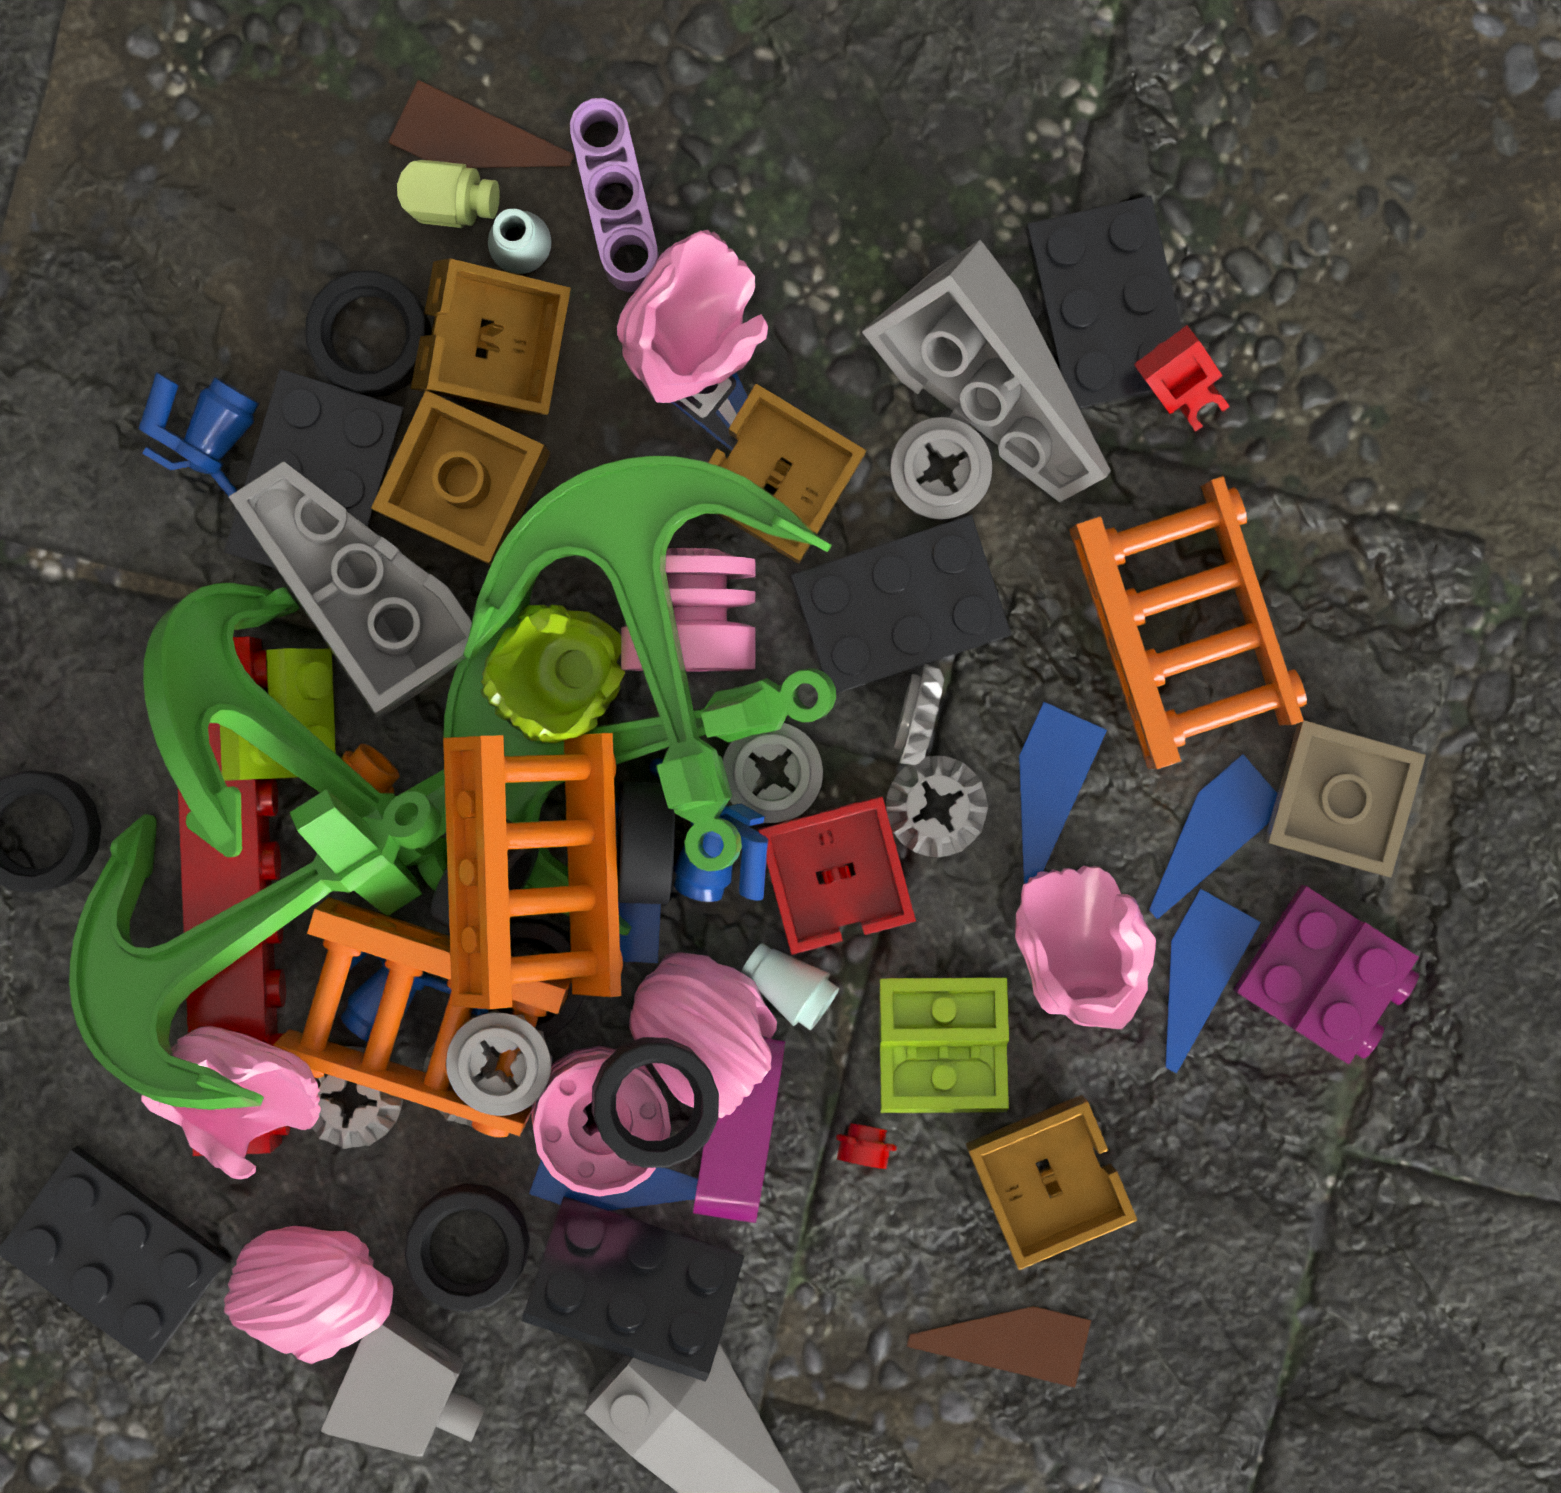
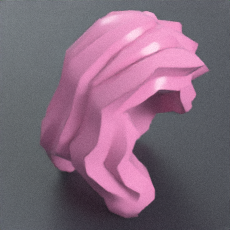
M708 229L698 231L666 249L660 255L639 288L630 297L619 317L617 336L622 344L623 357L631 372L637 379L643 382L656 402L671 403L698 394L707 386L722 383L731 375L743 369L751 359L756 346L766 339L768 325L762 314L743 323L745 306L755 289V275L748 268L745 261L738 260L734 250L728 248L726 242L721 240L717 233H711Z
M1082 866L1077 871L1072 868H1064L1061 872L1052 869L1049 873L1042 871L1038 872L1035 877H1030L1028 882L1023 884L1020 907L1016 912L1015 938L1025 958L1032 980L1033 993L1041 1008L1049 1014L1066 1015L1074 1024L1122 1030L1132 1020L1148 990L1147 978L1153 966L1156 938L1146 924L1135 898L1128 894H1121L1115 879L1098 866Z
M678 952L666 954L656 970L648 974L637 988L633 1009L629 1018V1028L634 1041L642 1037L669 1038L690 1047L711 1071L719 1092V1117L723 1118L726 1114L730 1115L733 1113L736 1107L741 1105L743 1098L750 1095L754 1085L761 1083L771 1069V1052L762 1036L771 1039L777 1030V1021L775 1015L765 1005L754 980L732 967L716 963L709 956ZM652 1063L673 1095L682 1103L694 1108V1093L689 1080L676 1068L664 1063Z
M213 1026L197 1028L177 1039V1044L171 1048L173 1055L177 1058L211 1068L239 1086L262 1095L264 1099L261 1106L207 1110L170 1106L154 1101L144 1095L141 1096V1101L149 1111L183 1128L190 1147L205 1156L215 1168L222 1169L231 1178L236 1179L248 1178L256 1172V1166L245 1159L250 1141L262 1134L284 1126L300 1130L311 1129L318 1120L321 1110L318 1104L320 1102L318 1095L320 1089L307 1063L293 1053L250 1036Z
M289 1226L267 1231L244 1246L236 1260V1266L232 1268L233 1275L228 1283L230 1291L224 1298V1312L229 1316L233 1326L245 1331L251 1337L284 1354L292 1353L297 1359L313 1364L317 1361L333 1357L339 1349L351 1345L379 1328L390 1314L393 1285L389 1277L384 1276L373 1267L374 1260L369 1256L367 1245L361 1242L357 1236L347 1231H326L307 1226Z

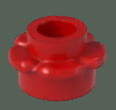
M855 1123L849 1124L848 1135L837 1134L835 1140L840 1141L837 1160L881 1169H887L890 1151H897V1146L892 1143H885L886 1129Z

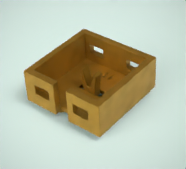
M451 258L433 261L424 314L435 316L432 335L420 336L411 389L423 392L427 390L436 395L528 415H548L571 288ZM482 319L492 321L491 324L481 327ZM477 348L487 350L485 359L475 357Z
M755 384L728 429L729 435L737 439L738 442L727 459L724 452L716 449L708 463L741 475L753 481L761 488H764L766 483L778 488L774 497L786 504L818 534L864 458L866 450L758 384ZM781 458H783V459L787 460L788 462L792 463V466H791L790 469H789L790 465L787 464V463H785L784 461H782ZM717 514L798 564L810 547V544L772 536L724 514Z
M1083 1095L965 1143L1018 1270L1137 1221L1117 1170L1111 1163L1100 1167L1093 1148L1099 1154L1108 1151V1148L1091 1107ZM1047 1159L1050 1166L1038 1171L1035 1163Z

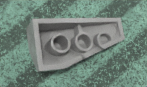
M981 240L934 269L862 331L903 384L917 394L924 389L953 411L949 418L972 425L998 445L999 456L1057 501L1062 502L1106 478L1111 470L1019 289Z
M283 461L229 496V499L378 720L431 686L466 658L463 656L472 622L450 589L432 574L429 575L399 552L398 548L385 538L378 536L357 520L342 505Z
M720 1342L706 1382L624 1355L589 1393L584 1413L628 1454L678 1493H804L784 1456L778 1451L760 1418L758 1409L751 1397L747 1395L731 1366L732 1362Z

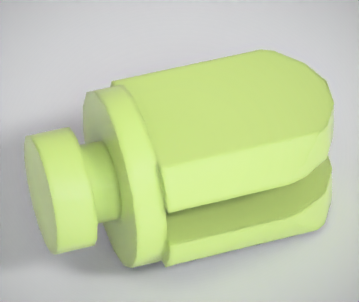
M431 160L412 161L401 172L397 183V196L402 208L422 224L463 228L465 225L472 226L477 215L481 218L494 219L498 211L500 198L498 182L482 179L480 182L478 170L467 168L466 164Z

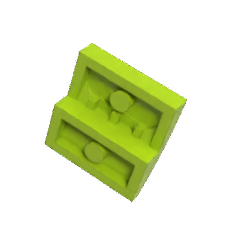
M1007 978L880 979V1113L1008 1111L1007 1044L1009 1042Z

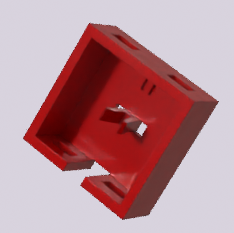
M882 796L758 828V832L768 838L766 862L791 955L841 942L843 940L839 927L859 921L864 935L916 922ZM853 863L856 875L851 876L849 867L845 864ZM823 871L825 883L819 884L816 872Z

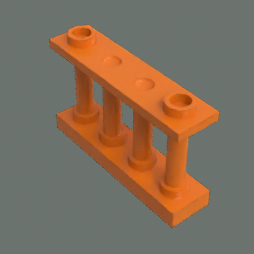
M1224 476L1210 480L1201 486L1206 501L1205 504L1117 532L1114 527L1105 530L1101 516L1076 524L1069 529L1148 769H1160L1181 762L1177 747L1184 746L1185 738L1272 709L1275 711L1279 726L1294 725L1304 721L1299 707L1307 704L1305 690L1295 669L1287 671L1240 525L1247 523L1245 507L1238 490L1235 487L1227 488ZM1215 528L1226 564L1139 593L1134 588L1125 590L1117 566L1125 564L1126 556ZM1232 588L1235 589L1245 625L1160 653H1156L1154 648L1145 651L1137 627L1145 624V617ZM1251 649L1255 650L1266 685L1176 714L1174 709L1164 710L1157 687L1165 685L1166 677Z
M613 733L584 734L576 738L564 740V754L505 756L504 735L443 738L452 1006L478 1009L512 1007L513 983L572 978L573 995L621 996L623 957L620 951L614 788L616 759L613 754ZM565 781L566 820L506 822L505 783ZM567 846L569 886L509 890L508 850ZM569 912L571 952L511 957L510 917Z
M330 897L314 909L307 934L324 939L323 946L328 951L304 1031L301 1033L288 1029L274 1046L295 1054L307 1063L314 1078H320L324 1074H328L471 1120V1126L475 1130L489 1136L507 1137L509 1133L520 1136L529 1120L532 1111L531 1106L511 1115H489L471 1108L460 1099L452 1088L446 1069L448 1048L454 1035L470 1019L473 1008L452 1006V990L427 1072L425 1073L389 1061L414 978L422 976L423 971L448 979L447 986L451 988L450 936ZM361 951L386 959L385 966L390 969L365 1053L328 1041L353 957L360 956ZM572 978L513 983L511 1008L514 1010L512 1015L523 1014L526 1021L536 1027L538 1017L546 1016L547 1011L558 1014L567 999ZM519 1047L513 1051L509 1049L506 1052L500 1053L495 1071L501 1070L507 1077L511 1076L512 1078L514 1074L511 1072L510 1065L520 1051Z

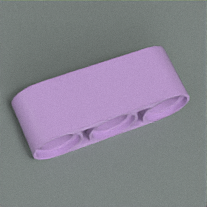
M592 98L581 103L574 111L570 121V134L604 271L608 280L617 289L625 292H635L658 260L659 252L627 119L623 110L614 102L604 98ZM598 121H606L613 124L618 129L616 139L605 147L589 145L584 141L583 137L591 124ZM612 183L627 185L633 191L631 201L620 210L604 208L598 202V198L605 186ZM635 244L647 251L648 259L641 270L634 273L619 271L613 265L615 253L625 245Z

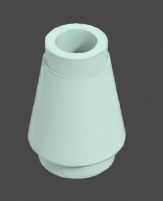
M507 209L496 217L488 236V248L492 259L500 268L510 273L525 274L536 270L546 261L551 249V235L547 225L537 215L519 209ZM519 227L521 230L523 227H526L525 234L521 239L517 241H509L507 239L506 233L510 229Z
M763 942L754 950L741 973L755 981L759 991L793 1026L799 1022L809 1030L818 1023L839 991V987L828 980L830 973L779 950L771 949Z

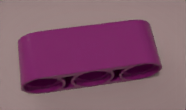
M764 1038L772 1056L771 1069L761 1083L754 1085L750 1095L743 1098L741 1105L737 1106L733 1113L730 1115L726 1114L723 1118L718 1117L710 1139L703 1147L693 1208L694 1214L756 1223L785 1041Z

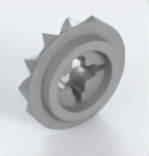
M938 417L921 421L903 434L892 454L890 474L897 496L915 514L945 520L966 514L981 501L990 485L992 460L985 441L972 427L956 419ZM926 445H929L933 453L937 452L941 459H948L951 456L955 458L962 453L965 456L951 472L954 481L952 485L956 493L953 494L949 486L945 487L939 479L933 480L930 483L925 481L920 485L918 484L917 480L924 476L923 473L930 467L929 453L925 448Z
M924 664L920 676L911 675L893 745L894 749L901 750L899 763L916 766L925 758L944 682L941 669Z
M783 723L781 729L751 735L732 741L723 757V764L733 796L729 799L733 805L742 803L765 816L764 823L785 822L801 815L815 801L822 785L823 765L817 747L804 732L786 723ZM787 749L791 750L792 754L787 758L788 763L783 771L790 778L788 782L796 787L794 791L791 792L785 786L781 788L773 783L766 790L762 789L757 796L752 793L758 785L756 781L759 779L761 772L755 767L756 762L748 756L753 752L759 758L763 756L765 759L772 761L778 755L782 756Z
M928 756L916 766L909 764L905 766L892 781L886 799V811L890 826L899 841L916 853L937 858L961 852L970 845L982 832L988 810L986 793L979 777L963 762L945 756ZM924 781H926L930 789L934 788L935 792L940 796L948 793L953 795L958 791L961 792L962 795L954 799L955 803L947 809L951 818L948 821L953 828L952 830L948 831L945 824H940L935 817L926 820L922 818L915 823L913 822L912 818L920 814L919 810L927 804L924 796L926 792L921 785Z
M495 1009L487 1014L470 1018L457 1031L448 1048L446 1069L452 1088L467 1105L485 1114L504 1116L518 1113L528 1108L541 1096L549 1081L553 1056L549 1053L544 1032L537 1030L527 1022L523 1014L512 1015L501 1013ZM488 1045L490 1047L494 1046L499 1053L506 1052L509 1049L513 1051L519 1047L520 1051L510 1065L511 1072L514 1074L512 1078L511 1076L507 1077L501 1070H497L492 1074L487 1072L481 1077L478 1075L491 1057L487 1049Z
M345 1046L365 1053L366 1049L359 1046ZM328 1074L315 1078L320 1089L318 1092L320 1102L318 1104L321 1110L319 1118L312 1129L316 1132L318 1139L326 1140L338 1145L342 1149L370 1146L386 1135L396 1123L401 1111L403 1098L357 1084V1092L359 1094L366 1095L367 1099L377 1100V1103L370 1102L367 1105H359L349 1118V1123H345L346 1114H344L343 1103L334 1101L333 1097L325 1096V1093L331 1094L334 1091H342L348 1081Z

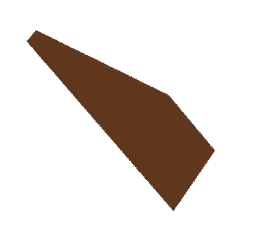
M420 80L417 81L388 142L423 160L466 164L467 168L570 166L575 154Z
M1031 1306L909 1335L907 1347L1075 1388L1092 1320Z

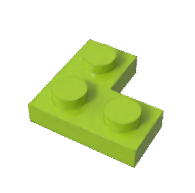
M297 648L266 650L268 694L336 754L332 651L330 649ZM220 725L221 765L224 781L297 777L236 732Z

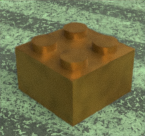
M426 390L371 509L491 565L507 535L519 522L551 453L545 445Z

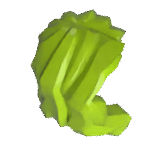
M544 604L528 605L517 616L519 623L516 627H507L496 647L486 657L482 673L483 679L480 681L483 684L481 689L482 697L488 699L489 706L495 707L496 716L502 720H511L514 728L521 729L524 738L528 740L558 743L569 738L582 736L597 726V718L604 714L610 702L616 698L621 688L620 682L625 675V671L621 670V666L617 664L621 654V635L608 623L590 612L566 610L562 605L551 604L548 607Z

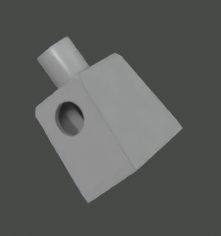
M390 1311L389 1316L379 1328L362 1337L321 1432L411 1456H423L436 1427L471 1442L487 1406L452 1391L465 1363L460 1356Z

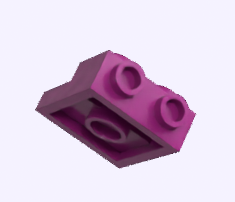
M1301 885L1233 991L1336 1058L1350 1064L1355 1055L1365 1059L1378 1045L1384 1033V1027L1378 1024L1377 1021L1390 1001L1400 1005L1413 991L1419 979V974L1412 970V967L1419 957L1366 922L1353 917L1314 890Z

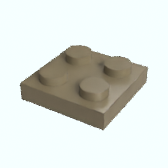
M1305 720L1297 723L1264 842L1391 878L1426 755Z

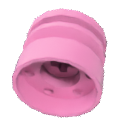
M668 548L666 550L665 570L686 672L755 670V627L727 621V609L755 603V591L727 589L728 579L755 577V559L737 557L718 549ZM621 627V670L643 671L628 627Z
M600 1045L573 1050L552 1063L548 1084L541 1096L532 1104L531 1111L537 1153L551 1176L573 1191L598 1197L627 1192L648 1179L656 1169L642 1168L619 1158L602 1140L596 1122L589 1127L585 1125L588 1121L585 1107L592 1102L593 1083L602 1063L617 1050ZM645 1065L633 1069L622 1080L616 1094V1112L621 1124L632 1135L646 1141H662L669 1138L671 1124L668 1105L659 1086Z

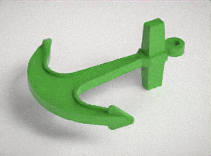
M675 456L636 457L603 464L562 483L541 498L507 535L493 559L479 593L463 656L470 660L475 658L487 641L513 615L540 571L553 561L575 555L587 557L599 565L614 588L670 743L662 764L656 765L667 806L669 809H674L675 814L694 823L686 835L685 852L690 862L699 869L705 871L723 870L731 866L739 857L742 848L741 836L731 822L719 818L729 799L733 796L722 757L718 756L717 750L701 740L698 735L665 570L666 550L673 534L687 520L703 514H724L769 535L814 545L826 552L829 551L832 545L821 539L786 504L753 481L723 467L700 460ZM709 832L719 834L723 840V850L717 857L710 856L703 848L704 837Z
M535 581L513 615L487 641L473 660L465 658L458 663L448 692L443 738L504 735L505 756L564 754V741L548 743L531 741L524 738L522 730L514 728L511 720H502L495 715V707L489 706L488 699L483 698L481 694L483 684L480 681L483 679L482 673L485 667V659L491 650L496 647L507 627H516L519 623L517 616L529 605ZM807 668L789 675L782 685H777L766 678L748 685L719 690L714 693L705 708L694 709L699 737L706 735L707 738L717 736L729 743L751 735L781 729L787 715L800 722H813L827 715L833 708L836 700V688L832 679L825 672L815 668ZM802 684H810L816 689L818 700L814 707H808L800 701L798 691ZM660 716L600 725L585 733H613V754L616 759V765L670 746ZM565 781L505 783L506 818L513 823L538 822L543 802L551 790ZM539 848L538 858L524 889L569 886L568 867L554 858L547 848ZM569 912L563 913V914H565V915H567V916L570 917ZM619 915V934L627 936L632 927Z
M216 583L201 587L188 594L160 618L147 643L143 672L146 707L152 731L165 765L191 810L186 816V825L188 829L226 857H236L242 851L241 793L234 786L227 787L209 744V723H218L233 730L321 793L326 789L361 818L369 817L382 820L388 804L396 797L393 793H379L258 686L241 664L233 642L234 630L258 627L297 611L299 606L286 587L276 589L275 591L237 583ZM444 769L407 790L424 794L440 811L441 824L439 831L428 844L417 849H407L400 846L397 857L406 867L417 865L425 882L435 891L447 867V839L439 838L446 832ZM417 815L413 816L408 821L407 825L411 824L416 819Z
M324 790L289 812L297 831L317 853L312 863L169 942L151 948L134 947L130 938V919L145 878L152 874L157 821L153 815H142L112 841L110 847L112 856L109 858L87 898L73 940L69 975L71 1004L83 1040L94 1057L107 1071L134 1091L154 1101L170 1106L207 1110L261 1106L264 1099L262 1095L239 1086L211 1068L177 1058L173 1055L169 1043L171 1021L178 1007L194 990L332 891L352 892L354 890L386 916H389L422 895L414 875L397 857L400 846L407 849H417L428 844L436 836L440 829L441 815L435 805L424 794L417 791H407L396 796L388 804L382 820L369 817L361 818L330 791ZM417 815L416 819L411 824L407 825L408 821L413 816Z

